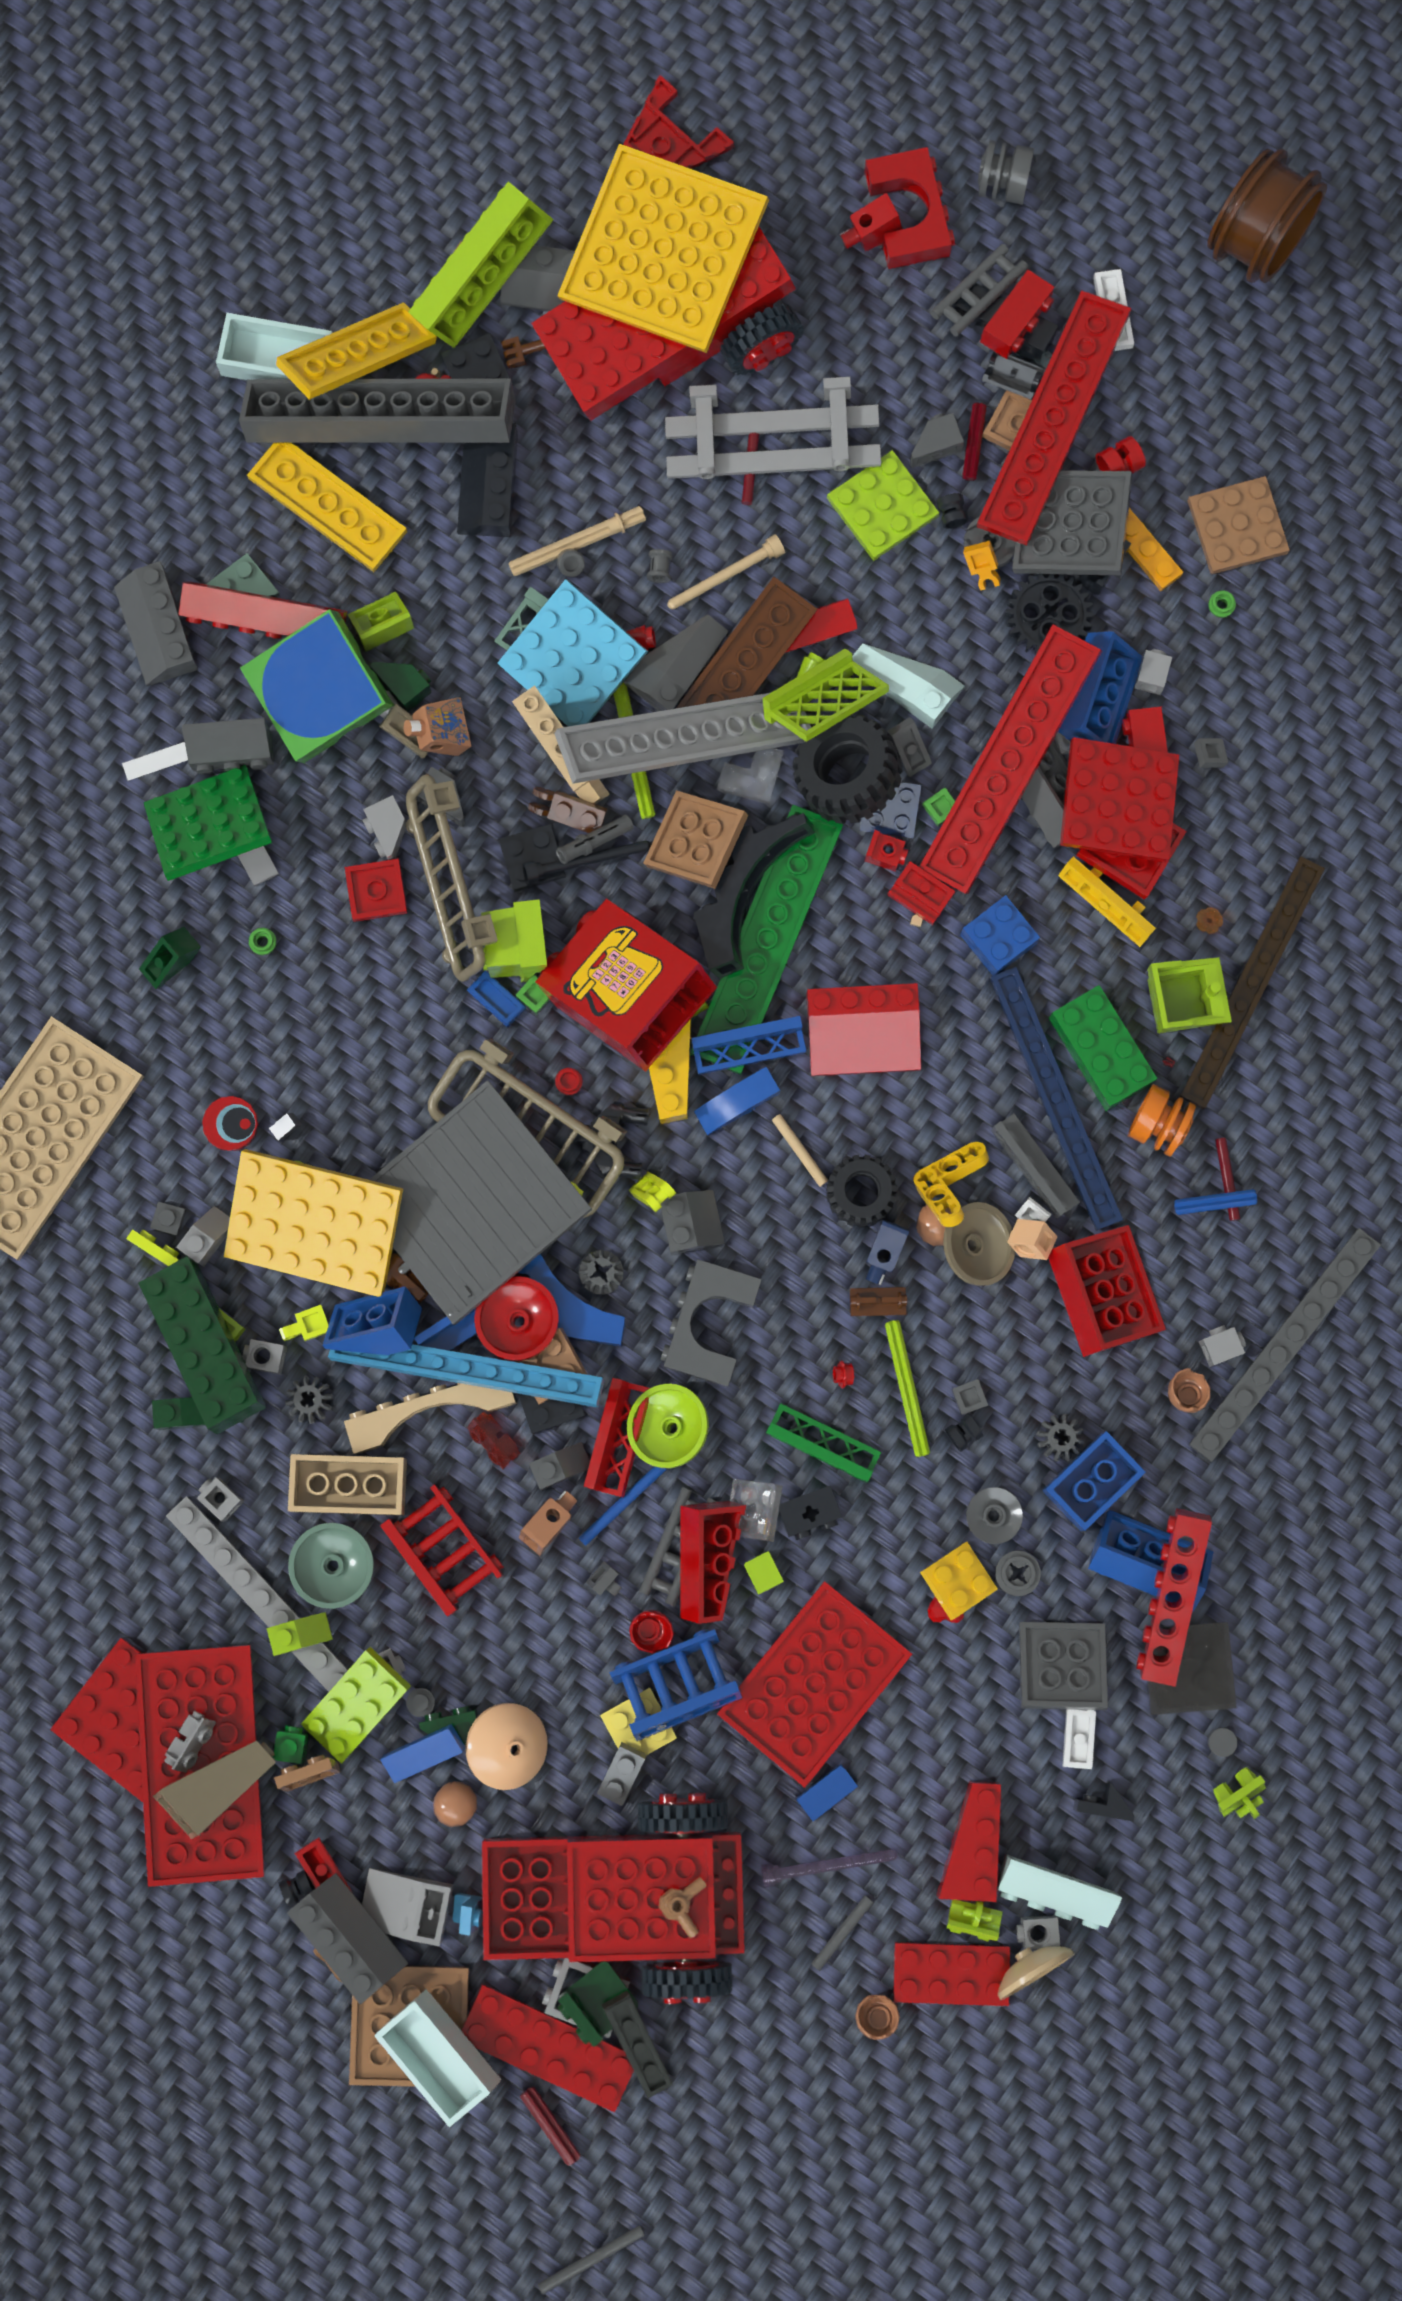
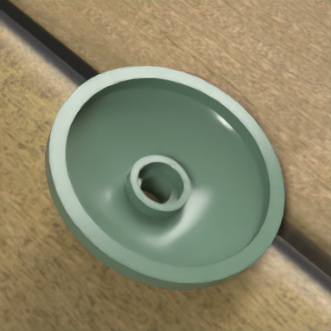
M339 1523L320 1524L303 1533L295 1542L288 1562L289 1577L296 1592L308 1603L326 1609L344 1607L356 1601L368 1588L374 1570L373 1554L365 1538L355 1529ZM332 1560L338 1563L336 1571L329 1569V1563Z

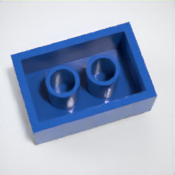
M1105 1431L1091 1442L1042 1491L1080 1531H1085L1146 1472Z

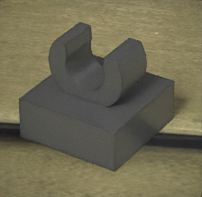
M605 1561L586 1581L599 1595L608 1590L613 1596H616L622 1589L614 1581L618 1573Z

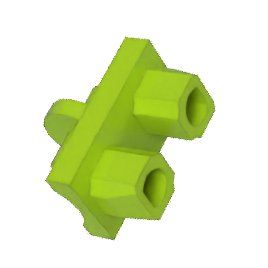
M1245 1767L1235 1775V1779L1242 1787L1241 1789L1233 1793L1226 1782L1213 1790L1219 1803V1811L1223 1817H1226L1241 1805L1244 1806L1236 1811L1240 1818L1248 1813L1254 1819L1260 1816L1256 1808L1264 1803L1260 1796L1251 1801L1250 1799L1266 1789L1265 1781L1261 1775L1256 1777L1248 1767Z
M952 1900L947 1928L950 1929V1932L958 1934L964 1932L975 1935L978 1939L984 1941H997L1003 1912L983 1907V1902L980 1901L972 1904L960 1900Z

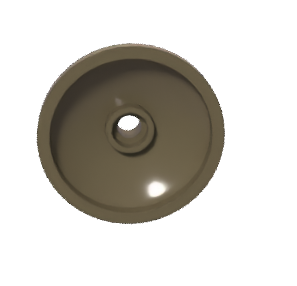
M974 1202L961 1206L964 1213L963 1221L957 1226L945 1227L943 1245L946 1259L953 1272L966 1283L975 1286L994 1284L1008 1273L1014 1260L1015 1251L1007 1243L1012 1231L1011 1225L1003 1213L990 1204Z

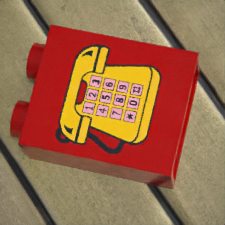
M607 898L597 910L587 912L580 919L576 928V935L561 952H555L547 958V966L541 971L540 977L535 981L558 1009L645 1072L717 988L698 961Z

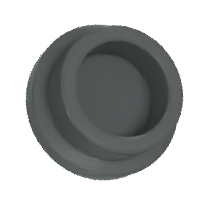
M418 1688L408 1695L406 1705L412 1715L424 1717V1715H428L433 1711L435 1698L429 1690Z

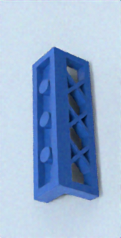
M796 1016L691 1038L698 1075L806 1053L801 1017ZM797 1034L798 1048L787 1049L779 1044L784 1035ZM777 1036H779V1038L777 1039V1041H775V1040L772 1039V1037H777ZM765 1039L773 1044L768 1054L761 1055L752 1049L758 1040ZM752 1042L749 1047L744 1043ZM739 1045L747 1051L741 1059L733 1060L725 1055L730 1046ZM723 1047H725V1049L723 1050V1052H720L719 1050H717L718 1048H723ZM776 1047H778L779 1049L782 1050V1051L774 1052V1050L776 1049ZM711 1050L719 1055L714 1065L702 1067L699 1052ZM749 1053L755 1055L754 1057L746 1058ZM723 1058L728 1061L720 1063Z
M476 1308L456 1325H453L446 1316L414 1337L415 1341L420 1346L448 1351L454 1350L477 1335L475 1328Z

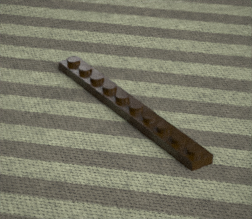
M1302 856L1299 857L1228 999L1232 1022L1215 1025L1180 1095L1184 1100L1196 1104L1197 1107L1203 1110L1207 1107L1325 870L1324 867Z

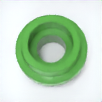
M1217 591L1210 597L1208 607L1214 616L1225 618L1230 616L1235 610L1236 601L1231 593ZM1217 602H1224L1226 608H1219Z
M258 928L249 937V946L258 955L270 954L276 947V936L270 929ZM261 938L268 939V943L265 946L258 945Z

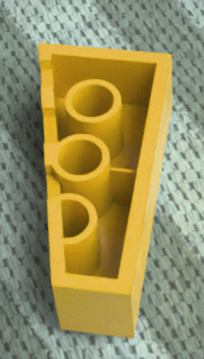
M691 1019L649 1067L661 1124L688 1119Z

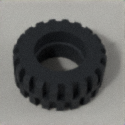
M851 714L811 740L805 741L804 744H799L796 750L798 757L793 759V768L795 769L793 773L794 781L811 809L816 814H820L823 819L828 821L833 819L835 823L840 824L846 823V820H849L851 824L860 822V818L865 817L869 819L873 817V813L878 809L881 812L887 806V800H893L896 795L894 788H898L902 780L899 775L903 771L902 763L894 743L886 730L878 722L869 720L863 715H857L854 718ZM858 753L869 756L866 768L856 779L840 785L827 783L829 771L841 758Z

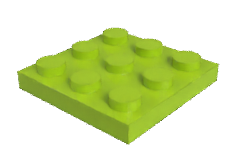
M893 450L881 457L880 467L865 468L827 494L828 501L873 561L939 517L938 510Z

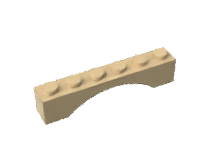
M457 1383L458 1385L447 1388L446 1384L431 1388V1394L420 1397L419 1393L403 1397L404 1402L393 1405V1402L390 1401L377 1405V1411L366 1414V1410L352 1413L349 1415L350 1419L344 1421L353 1453L358 1455L383 1447L389 1437L402 1423L415 1414L429 1408L463 1404L493 1412L517 1404L514 1393Z

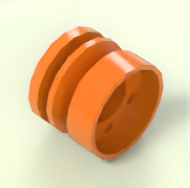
M1153 1084L1144 1098L1127 1136L1144 1144L1151 1135L1156 1136L1154 1150L1157 1151L1163 1142L1167 1141L1164 1154L1171 1157L1179 1145L1183 1143L1191 1128L1196 1104L1189 1102L1184 1111L1181 1112L1180 1108L1184 1099L1179 1097L1171 1107L1167 1105L1170 1092Z

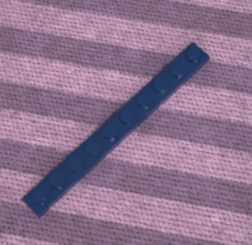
M1017 967L991 976L990 980L1095 1230L1098 1231L1121 1222L1123 1218Z

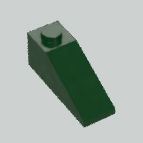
M192 1397L152 1400L154 1429L169 1430L206 1426Z

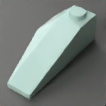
M863 643L852 656L855 663L889 685V692L885 695L932 729L965 687V685L942 669Z

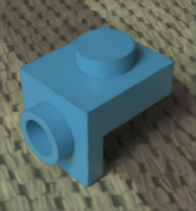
M457 1893L454 1896L453 1921L460 1923L459 1934L470 1936L476 1929L481 1927L483 1923V1897Z

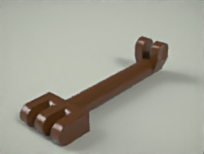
M517 336L501 342L502 348L508 349L504 351V356L506 359H510L506 362L509 369L526 365L524 355L546 349L541 339L521 345L520 339Z

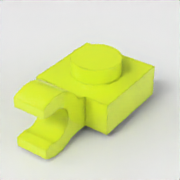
M318 1305L295 1314L297 1323L279 1329L284 1341L295 1338L302 1334L304 1341H308L326 1334L329 1324L322 1305Z

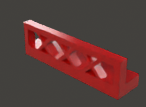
M612 1378L583 1487L624 1498L636 1453L629 1444L628 1435H624L621 1426L622 1422L628 1418L632 1408L628 1402L631 1390L644 1393L650 1389L649 1387ZM648 1397L638 1407L637 1418L634 1417L633 1420L635 1423L633 1429L635 1442L638 1441L641 1435L648 1409ZM624 1444L627 1449L626 1458L617 1463L614 1457L615 1448ZM617 1471L620 1477L617 1490L605 1487L608 1475Z

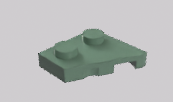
M247 553L206 584L276 598L280 596L277 589Z

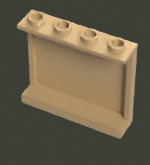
M535 685L512 701L580 799L597 804L610 795L600 779L572 784L554 734L558 728H563V725Z

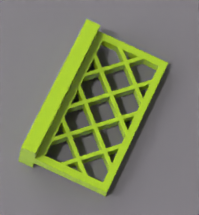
M843 649L763 697L764 719L770 724L776 721L807 742L889 692V685L855 663L852 653L847 649ZM853 673H855L856 675L859 676V678H849V677L852 676V675H854ZM834 686H839V691H827ZM843 686H858V690H843ZM862 686L876 687L874 690H862ZM812 699H818V703L807 702L811 701ZM822 699H838L837 703H822ZM842 699H857L852 703H841ZM792 711H798L797 716H786ZM802 711H817V716H801ZM821 711H836L831 716H821ZM800 724H816L808 730L800 726Z

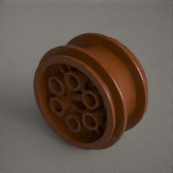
M1268 148L1253 161L1222 207L1207 242V247L1214 250L1213 259L1215 261L1221 262L1231 255L1247 265L1249 268L1246 279L1250 283H1254L1258 279L1263 283H1267L1278 273L1307 232L1327 191V184L1321 182L1322 174L1319 170H1313L1304 177L1286 166L1288 152L1283 148L1278 149L1276 152Z

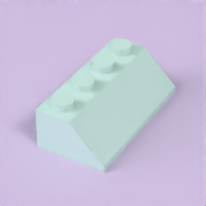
M1005 1854L997 1879V1890L1001 1891V1897L1017 1902L1018 1897L1028 1900L1027 1906L1040 1911H1044L1045 1907L1056 1910V1916L1071 1921L1072 1916L1083 1919L1082 1925L1099 1930L1100 1925L1108 1928L1122 1899L1120 1895L1112 1890Z

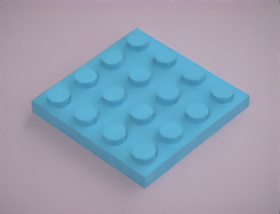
M565 579L497 664L525 689L529 690L535 685L554 714L569 727L589 723L647 654L648 650L569 580Z

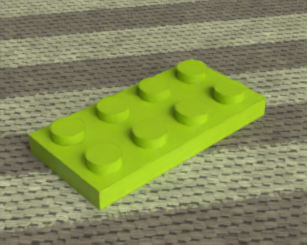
M369 1647L301 1725L342 1764L409 1690L411 1685L373 1648Z

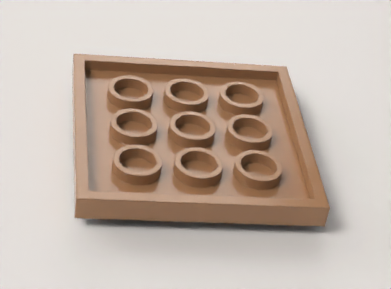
M405 1966L361 2005L352 1995L349 2085L415 2086L374 2035L426 1989L461 2030L468 2016L469 1967Z

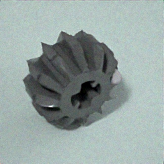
M304 1376V1386L295 1380L293 1384L298 1390L296 1392L290 1389L287 1390L286 1393L294 1396V1399L285 1401V1405H295L289 1414L295 1416L300 1412L299 1422L303 1423L308 1415L309 1423L315 1424V1414L324 1420L326 1416L321 1410L323 1408L328 1411L332 1410V1406L325 1404V1401L334 1399V1396L332 1394L324 1395L330 1386L324 1384L319 1388L320 1378L316 1377L311 1385L310 1378ZM314 1393L316 1397L313 1398V1402L315 1404L313 1406L306 1404L305 1407L303 1403L306 1402V1398L304 1396L306 1394L313 1396Z
M1066 1414L1061 1416L1060 1423L1056 1415L1050 1416L1052 1426L1048 1422L1043 1421L1041 1425L1047 1432L1038 1431L1036 1434L1038 1437L1045 1438V1441L1037 1444L1039 1448L1047 1445L1048 1449L1043 1455L1048 1457L1054 1451L1053 1458L1055 1462L1060 1460L1061 1452L1066 1461L1071 1460L1069 1450L1073 1454L1078 1455L1080 1450L1074 1444L1083 1445L1085 1442L1083 1439L1076 1438V1435L1084 1432L1083 1428L1074 1431L1073 1427L1078 1421L1073 1419L1067 1424L1068 1417ZM1059 1430L1063 1431L1064 1437H1067V1442H1062V1446L1058 1445L1057 1439H1054V1434L1060 1433Z

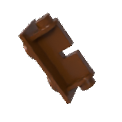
M906 1287L850 1288L851 1316L906 1315Z

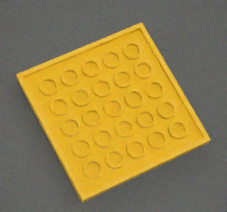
M619 144L557 296L563 301L707 353L768 205L769 198L757 192Z

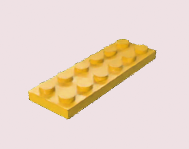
M403 302L278 356L276 366L310 400L434 345L437 336L417 321L408 312L410 308Z
M273 443L247 474L249 480L373 572L378 569L407 533L406 527L293 443Z

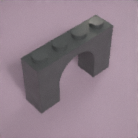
M698 1259L696 1266L690 1264L686 1281H689L690 1285L687 1292H681L677 1307L682 1308L679 1319L673 1318L669 1334H673L671 1345L665 1344L660 1359L665 1361L664 1368L728 1388L737 1359L701 1347L691 1333V1318L701 1304L712 1299H724L753 1308L762 1279Z

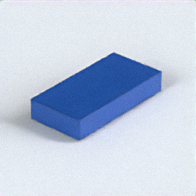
M484 971L467 989L471 996L507 1028L526 1009L495 978H491L487 971Z

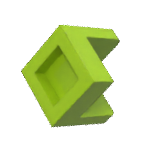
M769 1551L744 1564L758 1595L784 1582Z

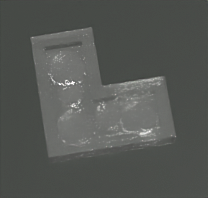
M771 748L755 751L751 769L724 762L717 791L770 804L784 750Z

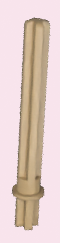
M638 506L620 515L614 513V517L510 561V570L514 576H518L557 559L558 555L565 549L578 550L616 533L622 532L623 534L625 529L646 521L643 510Z

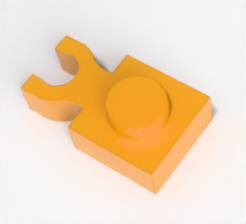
M986 541L964 547L963 553L971 575L979 574L978 585L980 590L986 588V579H991L995 587L1000 586L1001 579L995 571L998 568V561L991 542Z

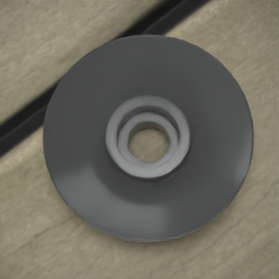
M992 1487L981 1490L973 1496L967 1507L966 1520L970 1531L979 1540L989 1544H1001L1009 1541L1018 1533L1023 1520V1512L1019 1501L1012 1493L1002 1488ZM992 1510L996 1511L999 1515L996 1521H991L988 1517L989 1512Z

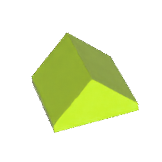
M396 591L348 614L366 652L414 629L411 616Z

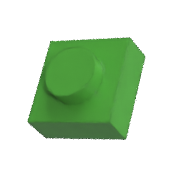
M943 788L924 801L922 806L939 827L944 823L955 800L947 789Z
M533 975L519 990L516 997L537 1015L550 999L535 983L538 978Z

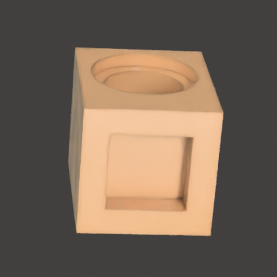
M1017 1219L1007 1243L1020 1257L1047 1260L1057 1235L1044 1221Z

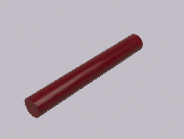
M750 433L748 435L747 452L758 451V433ZM744 474L743 505H752L755 474Z
M1226 1138L1215 1139L1224 1192H1236ZM1239 1207L1227 1208L1230 1221L1241 1219Z

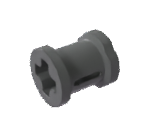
M664 549L650 550L649 558L651 559L650 572L647 573V579L655 583L669 582L671 580L669 562L672 560V552Z

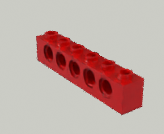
M1176 1508L1175 1516H1169L1166 1532L1171 1534L1169 1543H1163L1160 1560H1164L1163 1570L1157 1571L1154 1587L1158 1588L1157 1597L1151 1598L1148 1614L1152 1615L1150 1626L1145 1625L1142 1642H1146L1144 1653L1139 1652L1136 1669L1140 1670L1142 1680L1176 1686L1212 1525L1210 1515ZM1183 1536H1189L1193 1539V1542L1189 1547L1184 1548L1177 1544L1178 1540ZM1176 1564H1183L1187 1567L1186 1571L1181 1575L1172 1573L1171 1569ZM1176 1591L1181 1596L1176 1602H1169L1165 1599L1167 1593ZM1163 1619H1171L1175 1622L1174 1626L1170 1629H1163L1159 1624ZM1158 1646L1168 1648V1653L1164 1656H1156L1153 1651Z

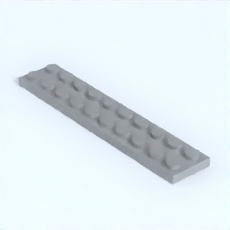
M770 693L558 728L554 733L572 784L805 742L776 721L770 724L764 719L763 697ZM792 711L786 716H797L798 711ZM802 711L801 716H807L806 712ZM800 724L805 730L811 728L810 724Z

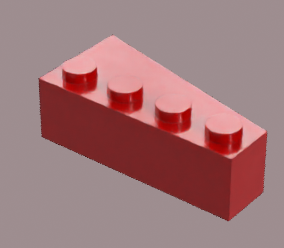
M969 1781L949 1855L944 1866L942 1879L936 1896L938 1899L996 1902L1001 1801L1000 1783Z

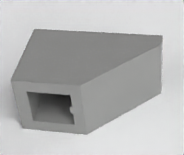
M392 795L363 809L366 818L362 819L368 833L374 832L378 839V842L374 843L380 857L386 856L388 860L396 859L406 831V821Z

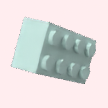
M227 313L216 365L220 375L242 380L289 379L276 366L277 357L331 334L332 331Z
M427 1989L390 2019L374 2035L449 2127L489 2095L501 2081L500 2077Z

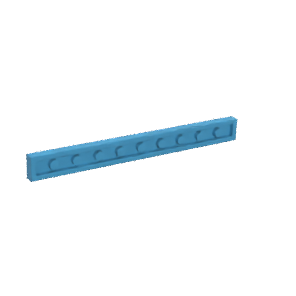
M412 1344L410 1350L390 1355L330 1350L328 1355L331 1361L597 1408L604 1386L603 1377Z

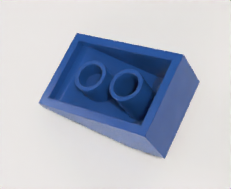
M406 1286L382 1292V1295L379 1297L370 1295L336 1304L322 1346L330 1350L390 1355L410 1350L422 1307Z

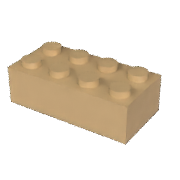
M291 1454L288 1511L405 1516L407 1459Z

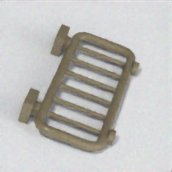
M426 774L421 776L406 794V807L409 819L406 821L405 827L409 833L414 834L446 947L442 952V958L446 963L451 964L455 977L459 981L464 982L468 981L484 967L485 952L483 946L495 944L498 939L490 914L475 917L445 813L456 811L460 808L453 781L436 783L431 775ZM424 790L428 808L420 815L417 806V796ZM431 814L435 815L439 831L427 841L422 821ZM441 837L446 858L434 867L429 847ZM448 864L454 884L442 894L437 873ZM456 889L461 911L449 920L444 899ZM463 916L464 920L461 924L466 939L457 946L451 926ZM468 945V949L472 948L474 962L463 969L459 951Z
M485 1039L479 1048L486 1053L485 1056L474 1050H464L458 1053L429 1097L428 1111L430 1116L436 1122L445 1116L439 1109L440 1099L461 1066L466 1061L475 1062L483 1069L464 1099L477 1089L488 1071L505 1083L499 1093L502 1098L511 1087L528 1099L517 1116L520 1120H522L532 1102L551 1114L535 1138L538 1142L541 1141L555 1118L573 1129V1132L554 1159L556 1165H558L577 1134H580L596 1145L573 1183L578 1185L600 1149L612 1157V1168L588 1203L593 1210L583 1218L593 1215L623 1170V1154L611 1142L621 1141L626 1135L627 1130L606 1116L599 1117L593 1126L599 1130L598 1133L590 1129L498 1066L499 1063H509L514 1053L494 1039Z

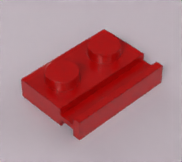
M910 861L887 895L933 925L955 894V891Z

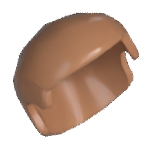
M926 1204L918 1216L917 1232L924 1242L932 1246H943L945 1226L939 1222ZM949 1207L945 1209V1212L952 1214Z
M1186 1368L1177 1372L1169 1382L1168 1397L1173 1406L1178 1410L1195 1413L1203 1409L1210 1400V1386L1203 1374L1196 1373L1191 1368Z
M449 1782L434 1797V1814L440 1823L448 1827L465 1825L473 1817L477 1809V1796L470 1786L462 1782Z
M869 1995L858 2005L855 2018L857 2027L863 2035L879 2040L890 2037L896 2031L900 2016L897 2006L884 1995Z

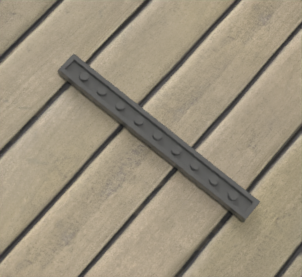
M1357 1228L1194 1436L1188 1444L1191 1448L1209 1462L1215 1459L1381 1244L1362 1229Z

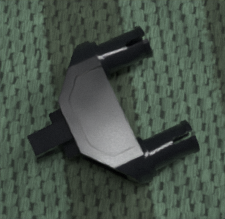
M615 1101L591 1122V1125L586 1126L598 1133L599 1130L593 1126L598 1118L602 1116L608 1117L619 1126L622 1123L647 1126L649 1108L627 1107L625 1103ZM569 1129L568 1138L573 1132V1129ZM577 1134L572 1142L582 1144L581 1150L588 1151L589 1155L596 1147V1145L580 1134ZM612 1141L611 1143L617 1147V1142ZM600 1149L593 1161L603 1176L606 1177L613 1166V1159L608 1153ZM624 1161V1167L619 1177L640 1180L641 1172L639 1171H642V1163Z

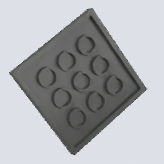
M1060 471L1028 545L1015 543L1013 572L1027 574L1121 575L1132 484L1131 471Z

